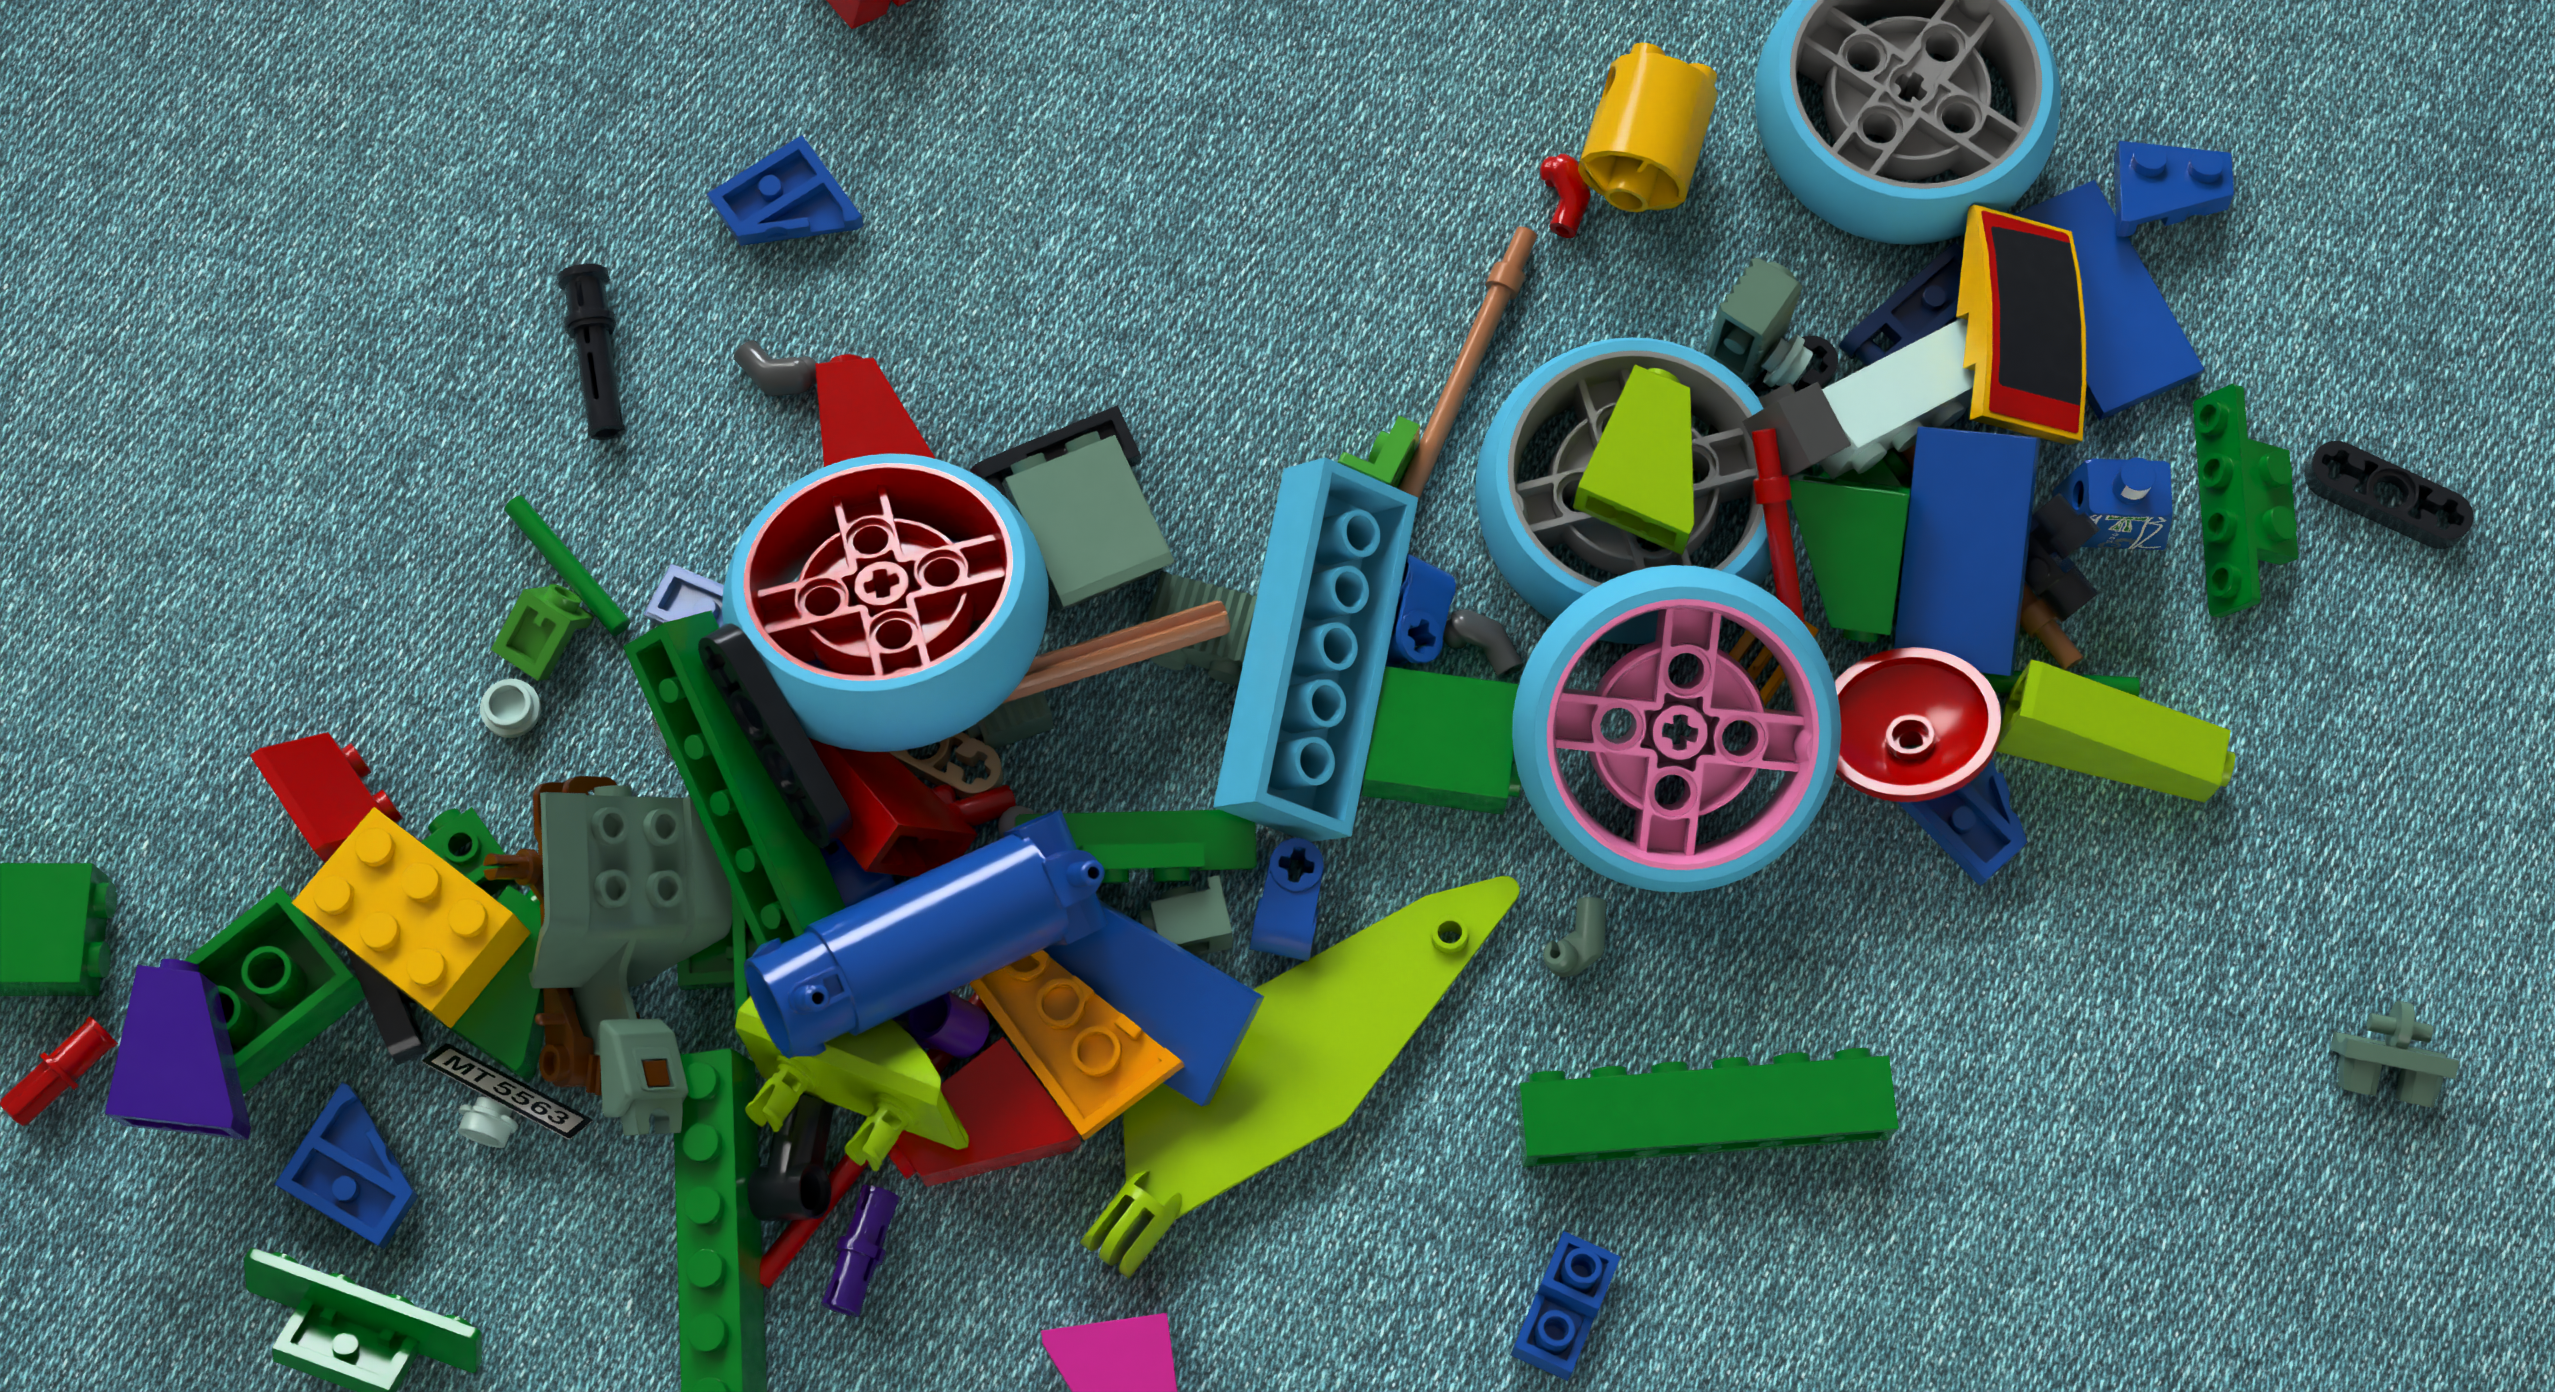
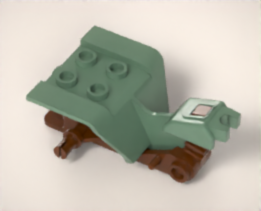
M577 776L569 778L565 782L540 784L533 792L534 835L538 842V853L534 849H520L516 855L490 853L485 857L483 866L505 867L483 870L488 880L515 879L519 885L529 886L540 901L541 929L539 931L532 972L528 973L532 988H543L544 1013H539L535 1016V1023L537 1025H545V1047L542 1049L539 1057L540 1073L546 1081L552 1082L556 1087H586L587 1093H595L597 1096H602L603 1115L607 1118L621 1117L624 1136L649 1134V1117L651 1113L655 1119L656 1134L681 1133L682 1103L687 1097L689 1089L675 1033L661 1019H640V1014L635 1011L628 987L639 986L675 966L678 962L691 957L726 937L732 925L730 883L691 797L632 796V786L617 785L609 777Z

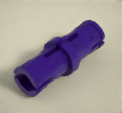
M862 1185L856 1209L846 1235L839 1237L835 1247L839 1255L831 1281L821 1302V1305L825 1308L843 1315L860 1317L861 1308L866 1297L865 1294L876 1265H882L886 1255V1251L882 1247L891 1219L900 1200V1197L895 1193L876 1186Z

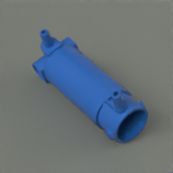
M1060 809L1037 817L1003 832L1004 838L807 925L804 929V934L782 944L779 938L761 944L752 957L744 962V974L756 1011L767 1033L783 1056L788 1059L795 1056H816L827 1050L824 1045L825 1042L847 1032L856 1036L1044 948L1068 945L1109 924L1096 894L1098 887L1104 879V867L1093 855L1087 851L1077 849Z

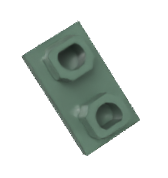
M2396 1001L2392 1006L2389 1016L2375 1013L2369 1014L2367 1031L2385 1034V1041L2337 1031L2333 1032L2330 1049L2340 1054L2338 1086L2344 1090L2376 1096L2382 1064L2398 1067L2401 1070L2395 1098L2403 1102L2433 1108L2442 1087L2443 1077L2456 1079L2459 1065L2458 1060L2446 1058V1054L2409 1046L2411 1040L2429 1043L2433 1035L2432 1025L2415 1022V1011L2412 1003Z

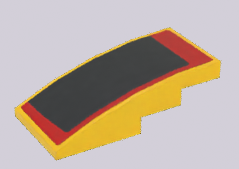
M1974 204L1969 207L1967 213L1956 317L1968 320L1963 368L1975 371L1970 420L2066 445L2083 441L2086 396V325L2081 275L2072 231Z

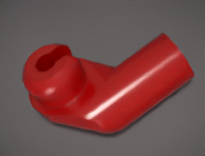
M1559 154L1558 156H1549L1542 162L1540 178L1545 180L1546 186L1555 187L1560 197L1549 225L1550 230L1558 236L1573 238L1576 236L1591 199V190L1578 172L1579 162L1567 154Z
M945 784L931 789L952 811L970 826H978L998 819L1008 808L1016 805L1014 794L1006 784L958 801L955 789L950 785Z

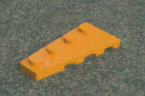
M1043 949L969 983L1084 1141L1184 1067L1182 1060L1167 1048H1163L1143 1032L1142 1028L1123 1013L1118 1012L1078 977L1069 973Z

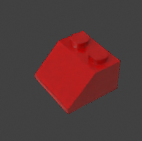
M329 732L259 748L250 754V757L304 838L325 863L373 807L395 823L404 819L383 789L373 795L363 780L372 771L355 746L350 743L341 748Z

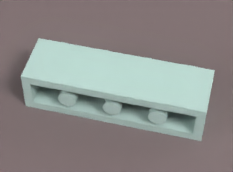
M1959 319L1822 389L1851 446L1819 462L1832 480L1853 468L1858 474L1869 470L1886 455L1887 450L1893 447L1898 452L1907 450L1916 443L1918 426L1945 428L1956 422L1965 413L1966 408L1971 406L1975 371L1963 368L1968 320Z

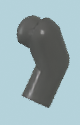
M755 340L744 343L734 354V360L769 396L801 394L817 384L815 366L817 362L811 357L772 359Z
M1469 609L1452 612L1451 619L1446 621L1443 634L1444 642L1453 649H1462L1467 643L1482 648L1498 679L1509 677L1524 666L1504 627L1498 621Z

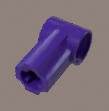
M952 992L893 1018L897 1024L912 1036L921 1048L942 1050L959 1059L968 1058L977 1053L983 1046L989 1031V1020L984 1010Z

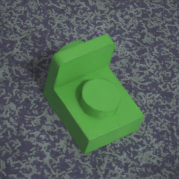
M1398 416L1390 434L1381 431L1377 436L1368 462L1347 452H1342L1338 463L1398 489L1419 445L1420 424Z
M550 584L549 587L523 589L491 650L537 681L547 680L576 629L588 628L594 616L579 606L581 599L575 593L562 586Z

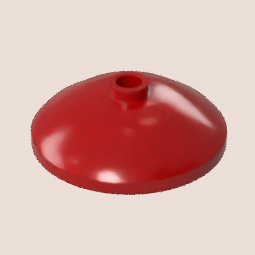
M1916 647L1887 650L1857 662L1835 680L1841 716V744L1835 773L1848 785L1864 794L1895 802H1918L1942 797L1962 788L1977 777L1988 765L1998 747L2001 735V711L1997 696L1991 684L1975 667L1952 654ZM1908 745H1918V746H1919V747L1913 748V749H1906V748H1904V747H1906V746H1908Z

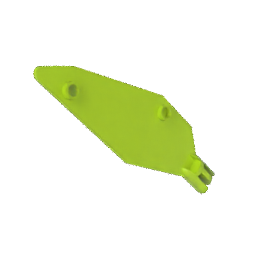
M1499 876L1426 895L1315 955L1309 961H1304L1253 989L1263 995L1264 999L1209 1105L1200 1106L1162 1083L1123 1113L1126 1183L1081 1239L1080 1244L1091 1252L1101 1246L1099 1258L1110 1266L1115 1265L1121 1260L1119 1273L1130 1279L1176 1219L1345 1125L1516 902L1520 893L1518 882L1510 876ZM1452 931L1457 933L1460 939L1454 943H1446L1439 937L1445 932Z

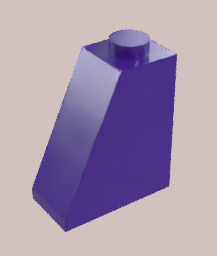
M162 959L160 967L137 965L105 1114L120 1124L129 1127L249 1140L251 1126L218 987L199 972V965L188 961Z

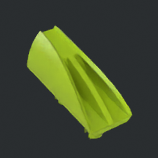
M751 996L739 1008L735 1028L761 1076L768 1079L753 1101H750L745 1108L747 1115L759 1126L763 1127L768 1121L773 1131L778 1132L783 1125V1121L798 1102L801 1094L806 1093L868 1116L852 1140L847 1142L844 1149L846 1154L860 1166L867 1159L873 1171H878L881 1167L882 1161L903 1130L957 1150L968 1147L969 1135L953 1107L941 1092V1077L924 1050L893 1019L856 1036L847 1032L825 1042L824 1045L827 1050L816 1056H795L788 1059L782 1055L767 1033Z

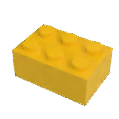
M375 807L371 809L292 902L311 921L450 1029L531 933L514 913Z

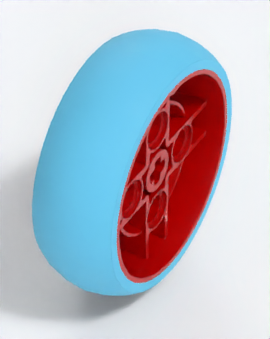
M910 454L867 455L837 462L804 476L774 497L753 519L737 544L727 571L722 600L723 625L732 623L748 636L807 737L844 749L866 752L903 751L940 742L959 734L993 712L1016 689L1029 670L1045 631L1049 601L1048 576L1040 548L1026 520L1005 496L981 477L958 466L925 456ZM948 538L956 540L958 543L953 544ZM801 573L799 581L793 582V580ZM987 618L982 623V625L966 640L970 632L972 622ZM818 659L832 672L816 668L804 662Z

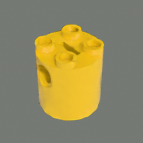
M1643 42L1634 44L1630 54L1621 55L1610 65L1602 99L1597 106L1580 158L1578 172L1583 181L1598 194L1604 196L1612 206L1628 212L1671 209L1685 202L1718 96L1715 88L1716 72L1704 64H1688L1682 60L1665 56L1664 51L1660 47Z

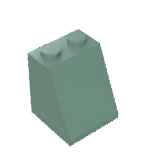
M1095 431L1078 437L1065 444L1068 454L1046 462L1043 453L1025 458L1010 466L1014 475L1005 478L1002 483L1009 501L1026 520L1038 543L1046 565L1049 600L1055 614L1161 572L1174 563L1168 545L1115 435L1101 440L1098 432Z

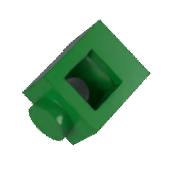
M472 807L463 813L457 808L447 810L429 824L428 831L431 835L422 840L421 843L490 896L515 880H488L485 877L483 870L498 867L505 868L504 866H483L485 857L490 853L505 854V852ZM472 841V848L466 855L456 856L453 854Z

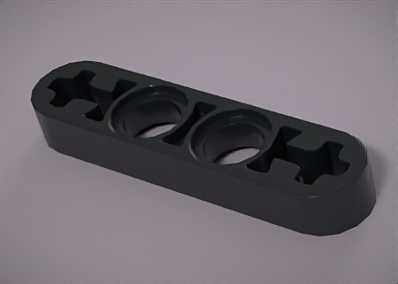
M730 623L702 637L698 644V651L705 669L804 835L813 844L819 847H826L847 834L853 827L850 809L748 636L738 626Z

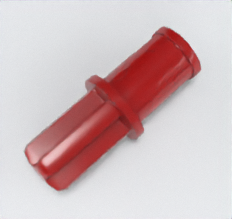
M89 1016L86 1022L49 1056L45 1052L40 1055L43 1061L1 1099V1107L16 1123L22 1126L28 1125L69 1086L75 1090L79 1086L75 1081L110 1048H114L118 1043L102 1026Z

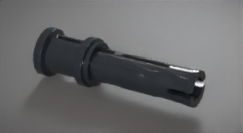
M598 264L573 265L560 271L557 275L559 288L564 290L566 295L568 316L564 319V328L569 337L576 342L580 380L588 423L587 433L594 440L614 439L622 436L626 429L622 419L617 376L610 335L613 334L617 322L614 312L609 310L605 286L610 281L609 271L606 267Z

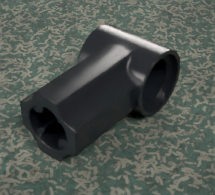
M801 1094L798 1102L783 1121L780 1130L773 1133L767 1165L756 1168L751 1174L748 1183L747 1196L749 1206L753 1215L758 1220L765 1222L812 1220L823 1217L828 1210L832 1189L830 1178L823 1167L834 1106L825 1100Z

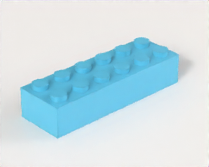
M1326 457L1284 468L1217 785L1214 808L1310 842L1352 836L1418 497Z

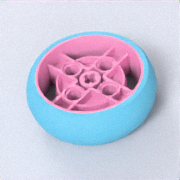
M1670 565L1646 568L1613 578L1587 592L1556 618L1532 651L1523 671L1513 710L1512 739L1518 776L1525 795L1547 832L1564 850L1596 873L1622 884L1658 892H1692L1721 887L1763 869L1780 857L1805 832L1821 809L1836 772L1841 744V716L1836 686L1828 662L1807 627L1786 605L1761 587L1736 575L1698 566ZM1659 610L1655 642L1643 645L1619 659L1603 676L1595 691L1564 688L1580 658L1600 637L1631 618ZM1721 616L1750 631L1772 652L1788 681L1795 711L1766 709L1760 691L1749 673L1733 657L1718 649ZM1682 653L1695 655L1698 661V672L1695 678L1683 685L1672 683L1668 675V668L1674 657ZM1613 708L1627 709L1631 715L1632 722L1629 731L1620 738L1610 739L1604 737L1601 732L1600 723L1605 713ZM1674 715H1681L1682 721L1692 727L1689 737L1680 735V744L1673 745L1672 739L1663 733L1662 729L1664 723L1673 724ZM1736 720L1748 721L1752 732L1750 742L1740 750L1730 751L1725 749L1722 735L1728 724ZM1556 748L1588 751L1592 765L1605 787L1622 803L1636 810L1633 842L1603 827L1581 806L1565 780ZM1758 768L1786 771L1781 784L1771 799L1752 819L1722 838L1695 846L1699 816L1711 813L1732 801L1749 784ZM1675 774L1681 776L1685 784L1682 797L1673 804L1664 805L1658 803L1655 799L1654 790L1659 780L1667 775Z

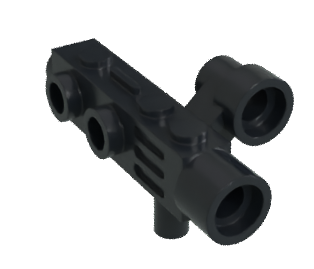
M2060 492L2032 515L2025 581L2060 622L2063 623L2099 593L2068 556L2100 529L2085 511L2079 515Z

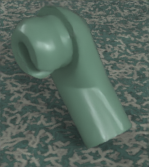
M1595 897L1577 899L1575 931L1558 942L1550 941L1544 948V963L1553 974L1559 977L1576 976L1601 958L1605 950L1606 900Z

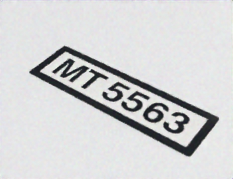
M445 1043L422 1060L424 1064L567 1139H572L593 1121L588 1116L449 1043Z

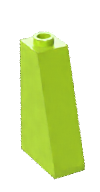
M2032 659L2006 696L2001 720V735L1996 752L2203 803L2220 786L2227 787L2235 765V753L2227 751L2231 730Z

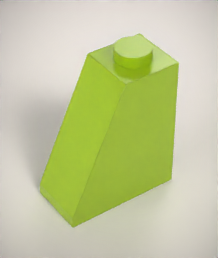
M1636 364L1634 365L1579 482L1573 504L1574 509L1683 555L1694 526L1690 387L1680 384L1676 376L1663 369L1650 368L1647 370Z

